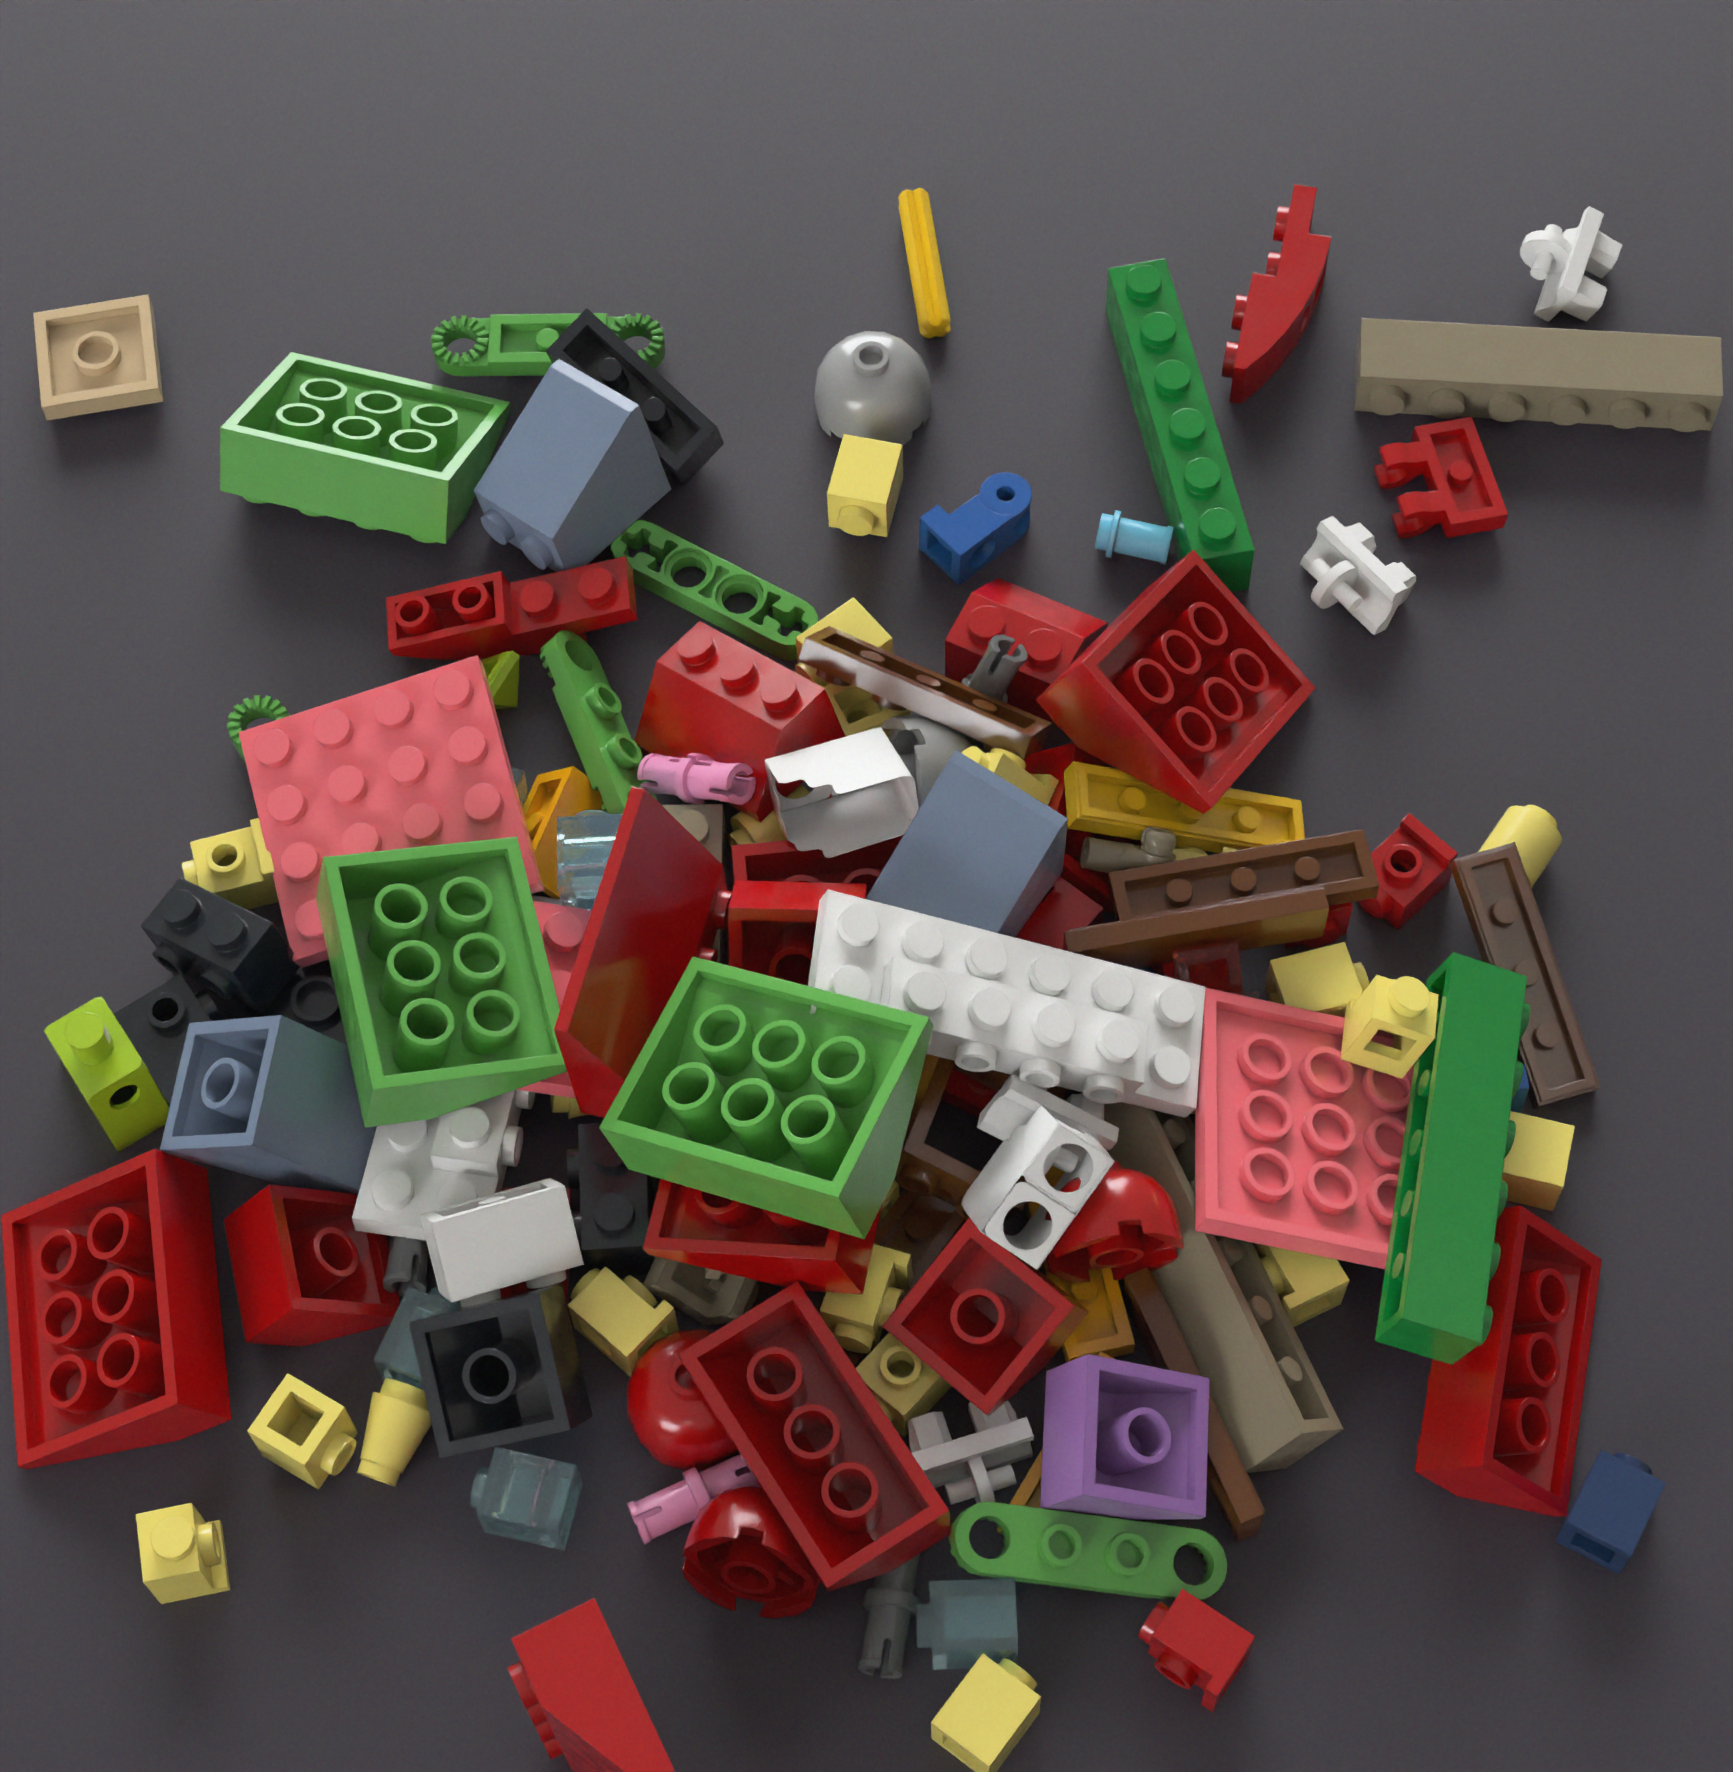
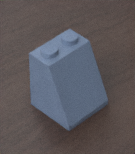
M558 359L549 367L475 487L474 493L484 513L481 517V523L495 541L502 545L508 542L521 549L536 567L542 570L549 567L559 572L585 566L668 493L671 487L640 405Z
M956 750L946 763L866 899L1016 937L1063 872L1068 818Z
M282 1015L189 1023L160 1150L171 1155L289 1187L359 1194L377 1126L364 1127L347 1045Z

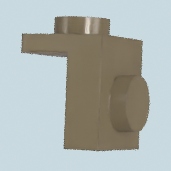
M655 1257L643 1283L651 1293L666 1300L669 1304L703 1325L723 1324L733 1321L749 1311L758 1294L757 1280L724 1273L719 1280L705 1278L706 1268L661 1257Z

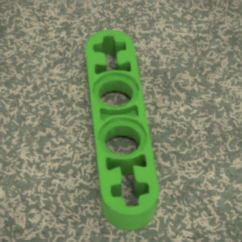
M636 520L611 543L613 559L626 556L631 564L635 584L778 658L788 661L797 660L796 637L801 634L793 630L787 637L782 636L781 625L791 628L796 622L802 623V630L804 632L818 622V615L814 607L806 601L651 522ZM644 544L649 545L650 555L638 552L634 558L629 557V547L639 550ZM657 562L662 564L660 572H658ZM694 566L706 573L705 579L694 587H682L673 581L675 573L684 567ZM745 592L756 598L757 603L755 607L746 613H732L724 607L725 600L735 593ZM771 607L773 611V618L767 616L769 608Z

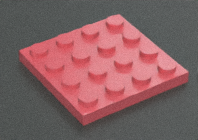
M478 655L238 732L266 850L271 853L275 870L272 875L289 946L294 952L292 959L297 965H301L300 968L329 959L316 901L323 857L517 837L531 894L544 891L486 672Z
M1205 987L1197 1105L1195 1109V1231L1385 1269L1414 1065L1401 1079L1342 1060L1341 1049L1345 1018ZM1378 1030L1370 1041L1392 1047L1393 1034Z

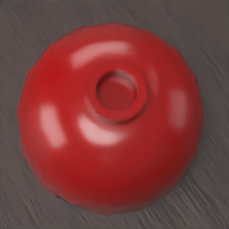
M1115 1161L1048 1254L1049 1272L1059 1279L1073 1282H1091L1088 1269L1111 1268L1113 1280H1122L1126 1275L1146 1267L1148 1271L1151 1270L1153 1272L1171 1264L1178 1258L1176 1247L1180 1249L1184 1247L1180 1220L1173 1199L1161 1184L1152 1177L1140 1171L1122 1169L1121 1164ZM1080 1177L1068 1181L1059 1191L1072 1192L1078 1190L1081 1184ZM1047 1210L1045 1220L1052 1221L1051 1216Z
M705 1329L677 1330L654 1341L636 1360L626 1389L628 1419L639 1442L661 1464L683 1471L694 1467L697 1471L706 1470L726 1461V1458L738 1452L678 1356L680 1352L713 1333Z
M760 1485L727 1489L713 1497L700 1509L683 1549L682 1556H685L682 1572L684 1578L699 1594L719 1606L736 1611L735 1597L765 1603L758 1617L781 1618L798 1615L812 1606L821 1582Z

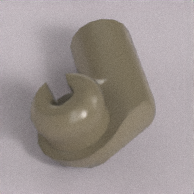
M1148 827L1142 832L1141 845L1086 837L1081 848L1080 865L1083 869L1108 873L1172 862L1176 859V855L1172 853L1177 842L1176 836L1167 829Z

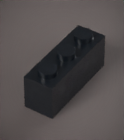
M588 308L546 350L552 364L560 359L639 404L663 468L683 487L723 446L724 442L718 427Z

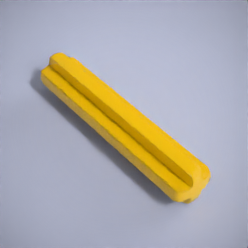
M917 188L913 191L906 189L898 197V207L919 331L923 337L928 339L935 336L944 337L951 330V319L929 194L922 188Z

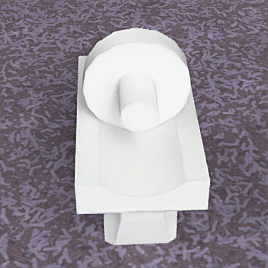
M1588 206L1583 212L1579 226L1576 228L1566 229L1562 233V229L1559 226L1549 224L1544 231H1534L1525 236L1520 248V256L1524 263L1531 267L1530 275L1537 280L1545 279L1534 315L1549 322L1562 310L1587 322L1602 306L1607 292L1606 287L1584 276V272L1586 270L1602 279L1613 268L1622 248V244L1599 231L1604 216L1602 212Z
M1334 516L1320 521L1317 527L1318 534L1316 540L1300 562V565L1318 581L1311 594L1312 601L1322 609L1328 608L1339 601L1373 635L1386 630L1397 607L1407 600L1416 583V575L1402 562H1393L1385 566L1375 557L1373 552L1377 546L1374 535L1360 522L1344 527Z
M1015 1075L1009 1076L1002 1088L982 1110L977 1125L978 1129L1002 1141L1006 1139L1010 1141L1021 1124L1026 1125L1036 1110L1042 1105L1054 1119L1085 1134L1084 1131L1088 1132L1100 1142L1106 1151L1111 1150L1117 1143L1119 1132L1118 1127L1104 1121V1103L1090 1101L1084 1097L1083 1093L1071 1094L1064 1101L1047 1092V1088H1039L1031 1083L1020 1080L1019 1076ZM1075 1144L1061 1145L1048 1155L1044 1165V1174L1048 1172L1051 1166L1070 1174L1074 1170L1078 1159L1082 1162L1088 1152Z
M1008 1400L990 1416L985 1415L973 1403H968V1411L976 1433L954 1440L951 1439L943 1412H930L911 1418L908 1421L910 1452L934 1488L942 1485L945 1486L950 1505L971 1498H975L976 1503L995 1502L993 1491L1017 1484L1011 1464L1033 1456L1030 1441L1034 1440V1435L1028 1418L1017 1419L1016 1413Z

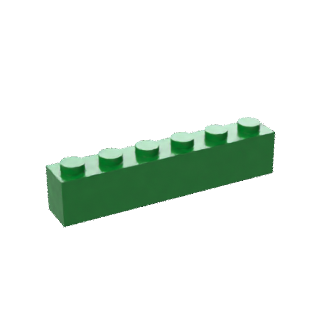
M1166 258L1108 268L1105 312L1168 526L1174 527L1172 540L1178 561L1194 549L1231 592L1249 589L1255 549Z
M1455 952L1426 980V987L1429 992L1439 994L1436 1033L1434 1040L1414 1063L1375 1336L1376 1342L1450 1365L1456 1363L1476 1346H1481L1486 1340L1492 1324L1493 1311L1491 1306L1486 1305L1489 1281L1497 1270L1501 1254L1500 1245L1494 1242L1497 1219L1503 1212L1508 1197V1184L1502 1180L1504 1158H1506L1512 1148L1516 1133L1515 1122L1509 1120L1512 1098L1517 1093L1523 1076V1064L1517 1061L1519 1040L1526 1031L1531 1011L1530 1005L1524 1003L1527 976Z

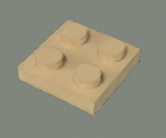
M149 294L33 313L41 408L47 421L164 402L154 308Z

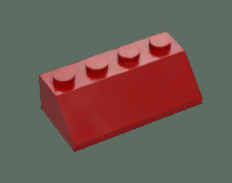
M1523 1206L1504 1208L1496 1222L1494 1242L1499 1243L1501 1254L1497 1270L1489 1281L1486 1305L1491 1306L1493 1311L1489 1334L1481 1346H1476L1453 1365L1432 1359L1431 1371L1427 1381L1428 1390L1421 1434L1417 1444L1415 1472L1458 1497L1554 1517L1567 1516L1602 1259Z
M798 1281L678 1354L682 1364L828 1592L892 1572L950 1535L949 1509Z

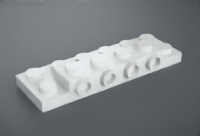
M829 889L819 900L808 986L930 1017L933 1029L926 1054L954 1060L958 1067L968 1071L986 1072L995 1070L1019 1076L1020 1080L1031 1083L1039 1088L1059 1086L1083 1092L1085 1098L1097 1103L1124 1102L1184 1118L1196 1109L1205 1000L1204 986ZM811 1005L810 1014H815L817 1007Z
M532 896L534 901L569 906L568 900ZM513 1090L433 1119L377 1126L352 1215L355 1231L426 1241L420 1214L501 1192L507 1166L516 1167L521 1156L523 1129L522 1127H517L521 1109L532 1108L536 1092Z

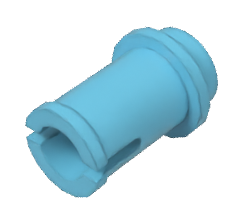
M1115 510L1114 515L1102 513L1095 549L1106 551L1105 557L1109 558L1112 557L1114 552L1160 562L1159 564L1166 565L1174 527H1165L1122 518L1121 511Z

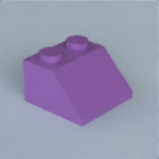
M1086 1354L1047 1370L1040 1508L1126 1520L1201 1519L1206 1517L1209 1378Z

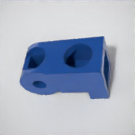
M1009 472L996 473L982 483L978 495L972 497L952 513L948 514L937 504L920 517L919 549L960 586L1026 534L1031 517L1030 504L1032 502V492L1030 485L1017 474Z

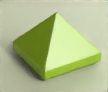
M513 650L481 660L484 665L495 709L518 707L520 656Z

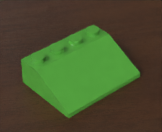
M290 352L220 427V491L243 496L245 500L253 503H273L295 508L308 516H329L354 522L363 529H384L409 535L414 540L422 543L439 542L446 544L468 515L475 498L474 489L488 467L509 416L510 402Z
M517 837L323 857L316 901L365 1128L433 1119L567 1072L554 1032L560 1008Z
M692 957L599 1129L629 1170L865 1239L896 1176L933 1023L930 1017ZM811 1005L817 1007L814 1014H810Z

